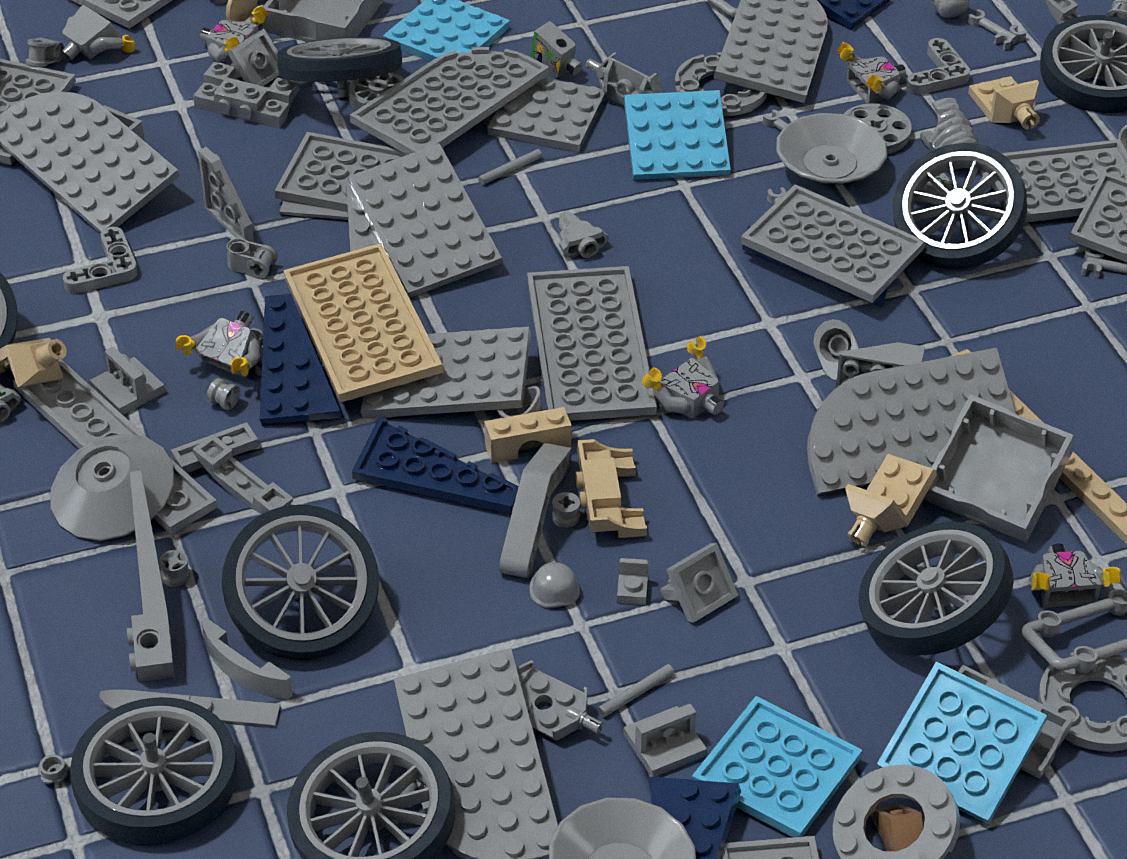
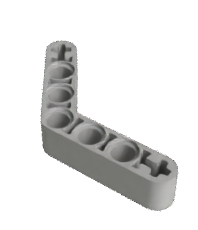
M544 443L524 468L500 558L499 573L523 578L530 577L550 495L570 469L573 454L572 448Z

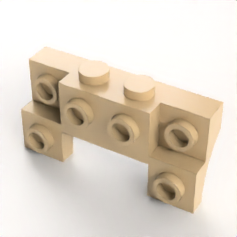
M595 439L578 440L577 453L580 471L576 472L577 488H582V492H579L580 509L585 508L590 532L617 530L618 538L647 536L644 509L621 507L618 477L636 476L633 450L608 447Z

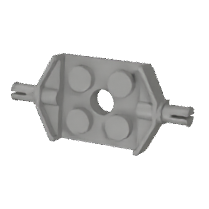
M616 52L610 55L602 64L591 58L586 62V68L596 72L601 89L605 95L624 105V95L663 93L657 73L649 77L615 60Z
M532 660L516 667L532 729L554 740H560L577 729L581 730L583 727L596 734L600 733L604 722L589 716L587 713V687H584V692L559 681L535 669L534 661ZM541 702L552 704L549 709L544 710L536 707Z

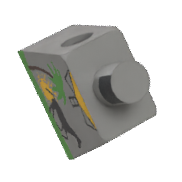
M551 21L534 31L530 57L548 66L550 76L559 78L567 72L576 75L581 70L582 64L574 59L576 44Z

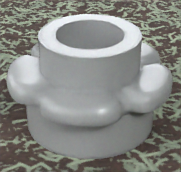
M48 755L40 761L37 773L41 776V780L44 783H58L67 777L69 766L61 756Z

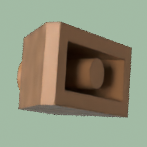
M903 804L878 808L873 812V817L886 851H899L909 847L918 839L923 830L921 812Z

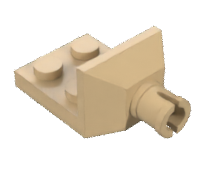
M1010 76L969 86L968 94L992 123L1019 121L1024 129L1029 130V127L1031 129L1036 127L1040 121L1039 115L1034 112L1039 87L1038 80L1017 84Z
M50 338L6 345L0 349V374L5 372V369H10L13 372L18 388L61 380L64 377L58 360L66 356V347L62 341L58 339L51 340Z
M887 454L867 490L847 484L845 490L850 508L857 517L847 537L856 544L867 547L874 531L888 532L908 526L937 476L935 470Z

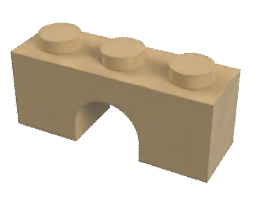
M565 407L484 421L485 447L491 463L518 459V450L521 445L531 440H538L541 445L549 443L571 448V423Z

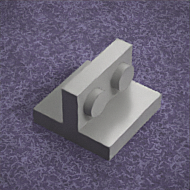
M265 29L258 31L227 52L233 61L231 66H234L236 71L233 79L242 77L244 82L264 86L279 76L277 66L278 51Z
M115 347L104 351L107 371L89 380L90 386L122 415L165 393L164 384L135 357L129 359L127 355L121 354Z
M717 543L708 544L666 569L670 578L668 580L669 584L660 589L664 600L680 602L688 622L699 620L738 596Z
M691 704L680 708L675 706L623 727L624 737L651 777H657L704 758L707 755V748L695 732L696 711Z

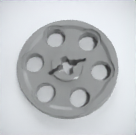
M862 104L852 107L844 113V115L861 119L877 129L884 140L895 141H885L887 143V154L903 149L910 141L911 122L903 112L894 107L883 104ZM880 115H886V116H889V117L883 118V117H880ZM894 127H901V128H904V129L898 130V129H895Z

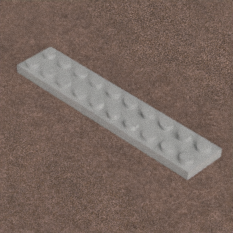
M58 360L64 377L61 380L19 388L16 381L13 380L14 389L79 449L99 438L119 434L146 437L62 360ZM170 458L174 469V486L166 505L154 519L172 535L216 509L217 501Z

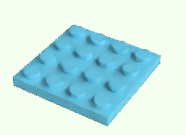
M424 0L386 32L383 38L395 40L400 43L402 51L431 62L437 57L452 51H457L459 54L471 52L472 47H489L510 28V20L463 3L460 0Z
M720 90L624 95L633 180L730 175L731 169Z
M936 662L880 757L877 767L880 769L892 765H912L930 771L946 784L959 810L989 825L1048 720L1047 715Z
M755 696L692 775V780L738 783L741 789L737 804L738 809L791 837H803L859 762L863 750Z

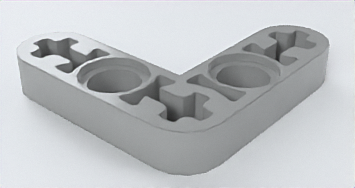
M933 38L928 42L927 54L938 68L910 74L907 78L906 89L911 94L922 95L961 86L968 83L970 68L945 39Z
M108 227L102 230L101 242L108 261L65 272L63 283L66 292L77 294L128 282L136 278V261L122 229ZM118 252H123V253H124V254L118 255V256L113 255V254L118 253ZM97 274H106L103 277H95Z

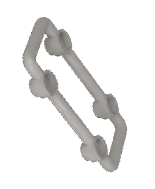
M1114 589L1109 592L1107 599L1058 614L1049 610L1041 611L1038 614L1037 620L1023 626L1022 635L1054 668L1058 670L1074 668L1079 673H1089L1094 669L1096 661L1126 652L1127 639L1096 649L1078 646L1074 649L1073 656L1061 658L1037 632L1044 637H1053L1058 633L1060 625L1108 610L1114 615H1124L1127 612V591Z

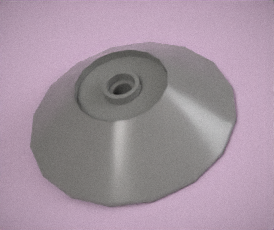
M818 113L800 117L786 125L776 138V153L787 168L801 177L824 184H844L863 180L877 172L887 158V143L877 129L861 119L844 114Z
M119 434L99 438L77 450L60 467L51 486V510L59 525L78 538L97 541L123 537L134 532L135 525L130 472L141 471L151 521L166 505L174 486L173 463L165 449L144 436Z
M604 798L579 806L559 823L549 843V859H696V850L683 824L663 808L636 798Z

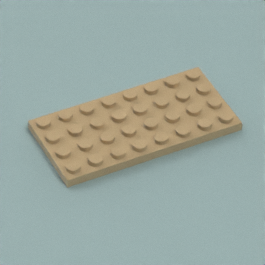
M382 243L283 270L287 285L340 402L353 400L357 397L380 392L444 372L443 364Z

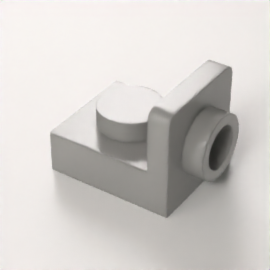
M620 559L617 603L646 605L648 560Z

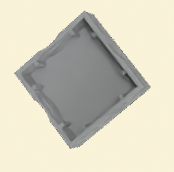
M268 0L263 6L268 12V16L265 17L263 22V29L267 33L305 42L337 38H357L381 6L383 0Z
M970 394L953 426L949 441L938 454L931 467L935 470L937 476L923 500L1027 543L1074 451V435L1040 421L1020 417L1007 408Z

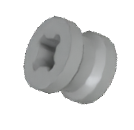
M221 378L215 379L207 391V401L214 405L220 404L221 408L228 411L235 407L240 397L239 386L235 384L228 385Z
M570 492L557 494L552 501L553 522L563 528L577 525L580 520L579 497Z
M171 550L165 552L159 558L161 579L164 584L170 587H178L189 580L188 558L184 552Z

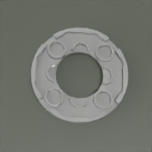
M717 52V55L707 57L701 54L685 61L678 68L675 75V92L704 91V89H700L699 83L706 76L715 74L722 52ZM744 87L743 91H739L737 95L726 94L722 96L723 116H734L752 112L753 109L764 102L768 93Z
M1117 654L1098 660L1094 669L1089 673H1079L1074 668L1058 670L1049 665L1041 678L1038 702L1073 719L1070 732L1065 739L1075 746L1106 752L1126 750L1127 714L1119 717L1117 721L1112 723L1110 721L1106 723L1090 721L1089 717H1082L1078 709L1071 705L1070 693L1080 683L1103 681L1114 685L1127 698V658Z
M912 765L883 767L860 778L842 797L833 820L835 848L841 859H944L948 852H952L958 839L960 829L959 809L946 784L930 771ZM891 797H907L915 800L922 807L925 815L924 828L918 839L909 847L899 851H882L873 847L867 839L865 828L868 816L875 811L877 805Z

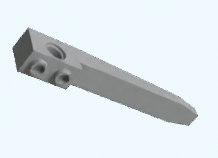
M141 471L130 472L143 614L131 616L132 628H127V638L129 646L134 645L135 653L129 654L131 672L137 671L139 682L174 678L175 671L170 625ZM150 645L155 646V647L150 648V649H147V648H146L147 646H150Z

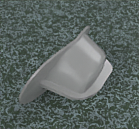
M834 319L823 322L818 326L814 334L813 342L823 370L827 376L837 380L839 354L842 351L859 349L856 338L846 323Z

